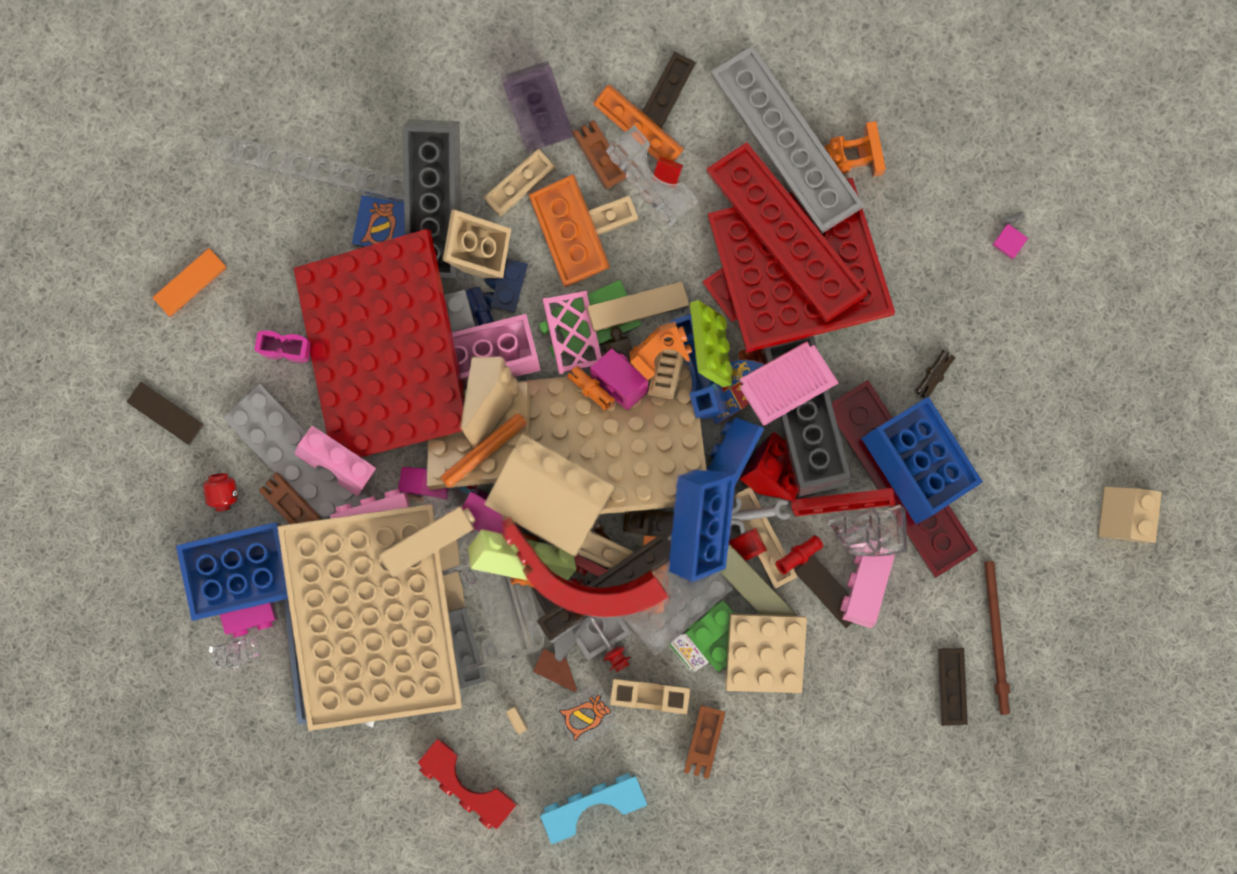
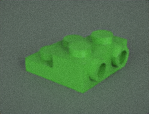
M714 600L704 609L707 614L699 620L695 617L685 626L688 630L685 634H687L715 670L719 672L726 666L729 614L734 612L723 600L719 603Z

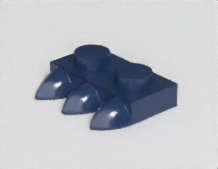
M506 258L503 278L484 279L485 283L495 291L481 294V300L490 307L515 313L528 264Z

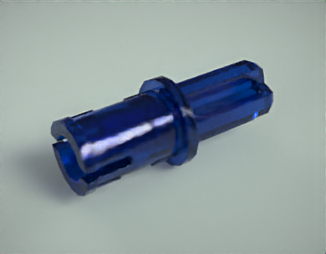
M473 287L467 290V296L474 311L472 315L476 317L479 326L494 322L490 313L492 309L490 306H487L481 288Z

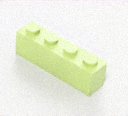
M481 530L468 547L471 569L527 580L522 570L526 566L522 564L516 555L519 550L515 544L509 545L500 533ZM527 539L541 560L562 578L568 580L576 571L574 556L555 545Z

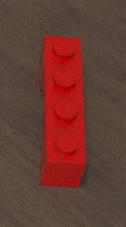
M438 738L417 763L421 766L419 771L430 780L433 777L441 783L439 788L447 795H456L460 799L459 805L470 813L474 810L481 816L478 820L485 827L491 829L493 826L497 830L516 807L517 803L498 787L483 793L474 792L466 788L460 782L456 773V762L459 754Z

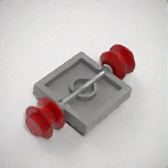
M574 578L573 580H571V582L581 585L583 579L578 582L577 579ZM592 616L575 640L587 660L606 650V652H609L605 654L603 661H610L612 664L609 671L615 669L616 672H619L630 665L627 660L631 656L625 657L622 653L625 647L617 646L614 648L615 643L631 634L621 616Z

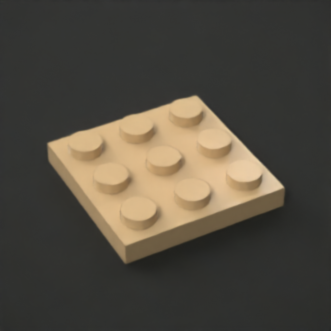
M730 613L725 690L802 693L807 617L798 615Z

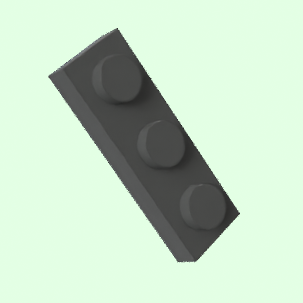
M466 607L449 611L456 666L461 688L486 682Z

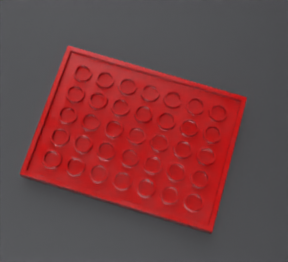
M421 230L293 268L307 339L311 343L310 354L327 436L362 458L463 432L461 422L465 394L431 230Z

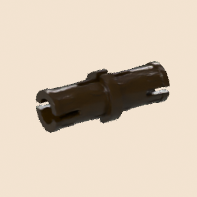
M941 350L932 367L926 369L925 377L914 391L918 395L922 394L921 397L923 399L930 396L937 384L944 380L945 377L943 375L956 359L952 354L949 356V352L946 350Z

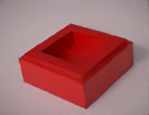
M660 156L651 181L675 189L683 165Z

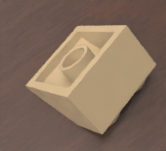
M1104 487L1098 537L1147 544L1156 543L1162 492L1137 488Z

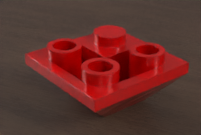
M773 432L749 458L739 479L757 494L792 501L795 499L798 489L785 440Z

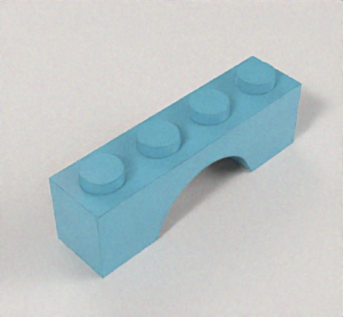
M625 773L616 777V783L606 786L604 782L592 787V793L583 796L579 792L568 797V803L559 806L558 802L545 806L543 808L545 812L541 813L540 817L551 845L576 835V823L579 816L592 805L608 804L618 809L623 815L647 806L636 775L630 776L629 773Z

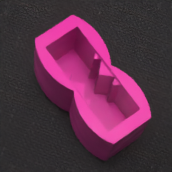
M265 330L257 332L254 350L267 359L277 360L285 358L294 363H306L310 358L311 343L300 335L288 334L282 336L277 332Z

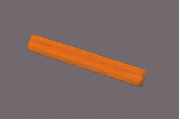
M516 413L443 473L441 480L449 488L452 487L525 427L527 422L524 417Z

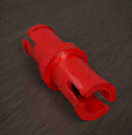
M813 535L801 545L792 547L791 552L775 562L777 570L781 574L786 575L799 564H805L810 556L823 548L821 539Z

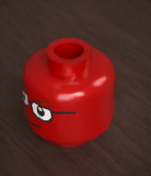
M228 473L209 475L208 480L203 483L205 503L209 507H215V511L230 510V505L238 501L236 481L234 478L229 477Z

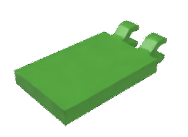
M620 280L587 294L590 306L628 296ZM582 298L576 299L570 304L571 307L580 313H583L585 310ZM563 306L552 310V314L556 319L564 308ZM566 310L560 321L573 329L579 317ZM547 320L539 324L543 335L550 333ZM582 320L576 332L587 339L590 337L589 326L587 322ZM638 320L617 327L625 334L640 327L641 323ZM557 325L555 330L559 328L565 340L569 332ZM613 327L596 331L599 345L613 339L610 336V331ZM572 335L566 347L579 354L585 343ZM552 345L550 346V351L553 355V358H555V353ZM588 345L585 352L592 349V347Z

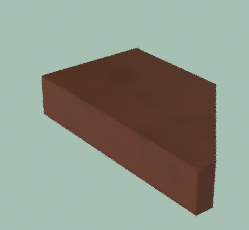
M543 649L533 672L576 692L577 687L567 659L563 658L562 661H558L555 659L554 653Z

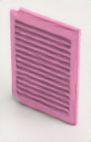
M807 341L740 378V382L743 383L740 389L763 426L838 384V381L815 345L810 347Z

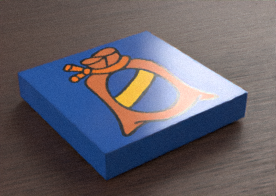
M362 195L352 245L366 247L405 235L404 203Z

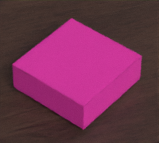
M1007 224L992 246L1013 260L1028 238Z

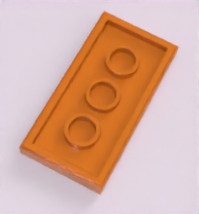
M575 175L567 176L529 194L564 287H569L611 268Z

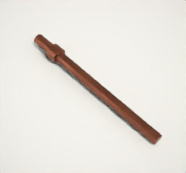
M994 561L984 562L997 682V684H994L995 694H998L1000 715L1010 714L1008 693L1011 692L1010 683H1007L995 563Z

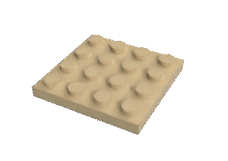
M527 382L518 383V390L516 394H513L511 406L493 432L516 413L524 417L527 425L452 487L496 483L522 434L530 438V386ZM464 432L428 441L427 487L430 490L449 488L441 480V475L474 449Z

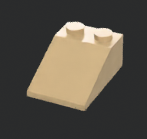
M451 210L443 261L465 273L481 278H503L511 229L457 210Z
M472 357L461 429L474 448L491 435L511 406L513 394H516L518 390L517 379L513 377L510 368L507 367L502 357Z

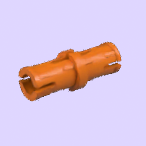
M579 366L574 367L571 370L574 374L569 373L567 378L582 390V394L585 397H590L601 409L605 411L610 408L609 402L613 404L615 398L599 386L600 382L597 379L589 377Z

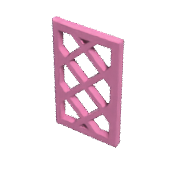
M587 291L543 298L559 374L571 371L576 366L583 369L594 365L602 356L597 334L592 330L586 310L587 306H590ZM582 298L585 309L583 313L570 306L573 299ZM557 302L564 307L557 319L551 315L549 306L551 303ZM566 310L579 317L573 329L560 321ZM582 320L587 322L589 326L590 337L588 339L576 332ZM557 325L569 332L563 344L557 341L555 333ZM572 335L585 343L579 354L566 347ZM588 345L594 349L596 357L594 361H587L581 357ZM562 351L576 358L572 365L563 367L560 355Z

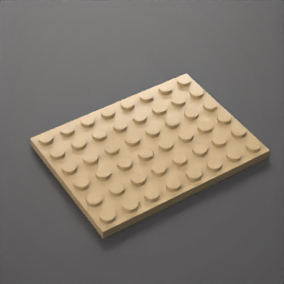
M688 365L682 366L673 400L649 396L647 393L628 411L616 401L613 404L609 402L611 407L604 411L590 397H585L582 394V390L567 377L517 382H527L530 386V439L614 486V490L600 514L675 507L678 476L694 470L706 471L700 417H695L689 394L692 389V379ZM659 375L662 377L672 378L671 376ZM651 378L648 380V389L650 387ZM657 383V386L670 388V385ZM502 515L503 521L507 519V517Z
M433 504L278 526L308 731L461 709L463 707L440 550L394 577L391 576L379 556L385 550L434 522Z

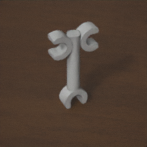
M736 498V507L732 509L731 526L737 525L740 529V534H744L745 526L741 521L774 516L778 519L786 520L790 517V514H781L779 508L782 505H788V501L781 500L772 507L739 511L741 500Z

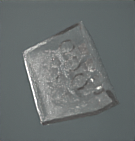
M672 533L667 537L670 543L672 541ZM669 562L654 571L653 574L661 583L669 598L649 609L624 615L621 618L647 649L656 656L733 590L720 572L690 582L669 572Z

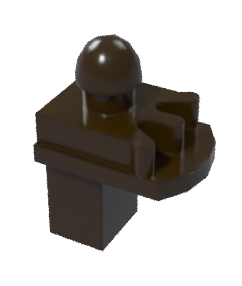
M616 326L611 329L610 336L613 340L604 342V349L600 351L601 356H604L609 350L613 349L615 352L625 355L630 362L629 351L632 349L628 336H622L623 332L619 327Z

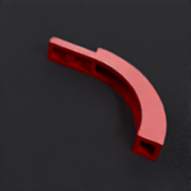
M511 517L501 522L504 529L501 532L502 536L509 545L514 543L519 550L516 555L522 564L526 566L522 570L527 580L543 596L565 609L589 616L618 617L644 611L669 598L667 592L651 570L628 583L611 587H589L568 581L553 572L541 560Z

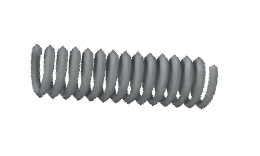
M1025 212L1008 216V218H1003L999 222H1002L1003 225L1010 224L1025 218Z

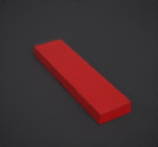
M893 488L794 499L791 501L792 511L796 517L896 505Z

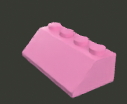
M526 314L452 332L464 390L468 386L472 357H502L507 367L510 368L513 377L541 371Z

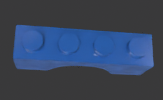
M691 314L671 320L670 323L675 322L678 328L683 327L688 339L684 344H690L692 348V353L689 354L690 361H687L692 379V389L689 394L695 417L709 419L728 413L729 410L722 386L698 373Z

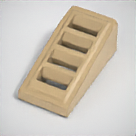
M666 349L656 356L654 365L656 374L651 378L649 396L674 399L684 362V357L676 350ZM662 365L672 366L674 368L663 367ZM659 375L671 376L672 378L662 377ZM657 383L670 385V388L657 386Z

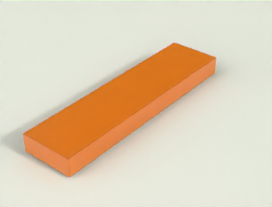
M611 84L605 87L593 103L594 106L656 160L661 156L675 162L684 151V148Z

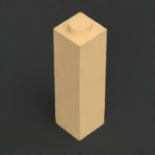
M461 505L385 550L379 556L391 576L394 577L475 528L472 523L476 520L470 509L464 510Z

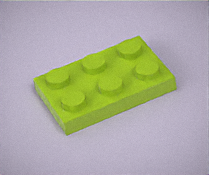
M700 300L691 302L690 309L698 373L723 388L732 385L731 375L733 374V369L729 362L728 352L730 351V345L726 338V319Z

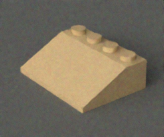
M522 434L484 505L507 518L511 517L515 523L576 556L613 492L614 486Z

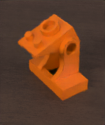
M876 121L865 124L863 128L865 137L845 141L844 136L834 137L830 139L829 144L824 146L842 174L850 172L851 168L871 165L873 176L883 175L886 170ZM857 147L859 159L847 160L844 155V149Z
M675 322L659 326L639 346L636 345L629 351L630 363L649 380L656 374L655 358L663 350H676L689 362V354L692 353V348L690 344H684L688 339L683 327L678 328Z

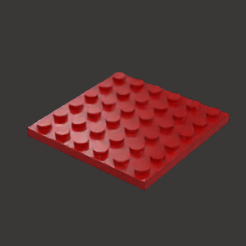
M853 177L846 179L858 195ZM792 192L789 193L790 196L794 199V201L798 204V206L802 209V211L807 215V213L805 212L801 204L798 202ZM734 207L707 213L747 353L895 315V309L863 208L822 233L823 237L868 291L867 296L827 323H825Z

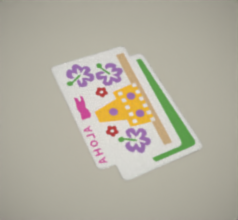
M677 632L666 641V644L689 670L693 669L696 672L708 664L707 659L687 634L682 635L680 632Z

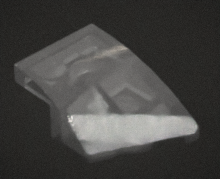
M901 505L881 512H877L872 507L853 515L844 510L825 517L826 522L831 526L835 535L849 554L859 556H890L907 552L906 510Z

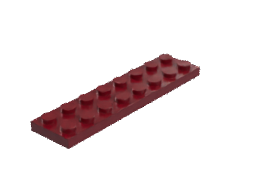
M869 380L832 402V407L839 431L877 490L892 488L891 484L861 438L893 417ZM894 491L896 505L888 507L934 578H937L978 551L949 505L933 516L915 524Z

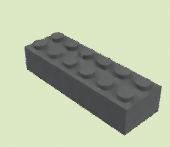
M409 119L403 125L405 235L425 229L431 230L440 277L456 278L460 270L443 261L451 210L460 211V121Z
M814 336L763 348L765 364L806 341L810 347L815 345L817 348ZM828 390L779 417L799 496L847 486L850 483L849 467Z

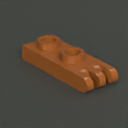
M592 120L589 122V126L593 132H590L588 127L583 125L580 129L584 137L581 136L577 129L572 131V135L603 187L607 190L627 179L628 174L597 123Z
M278 472L273 475L278 485L271 479L266 482V485L272 490L271 492L265 486L259 489L260 493L289 524L323 520Z
M700 705L683 773L689 774L691 764H694L696 766L693 775L699 776L701 767H705L703 778L709 779L725 711Z

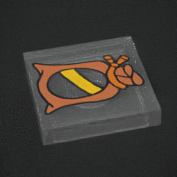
M598 681L552 704L575 750L621 727Z

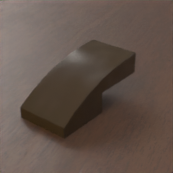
M651 509L627 511L624 517L623 532L658 536L664 533L667 538H672L674 512Z

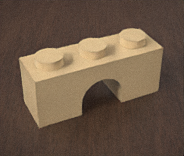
M613 678L610 705L687 714L690 688Z

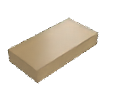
M517 705L507 711L506 714L517 734H521L529 728Z

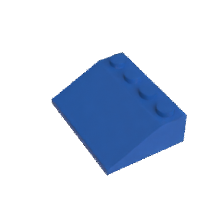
M929 396L861 438L915 524L933 516L983 483Z
M274 522L176 545L192 621L288 599L278 526H281V524Z

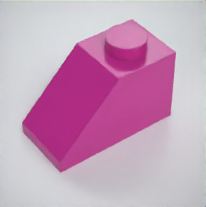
M402 467L398 485L400 492L448 500L450 488L430 490L427 487V469Z

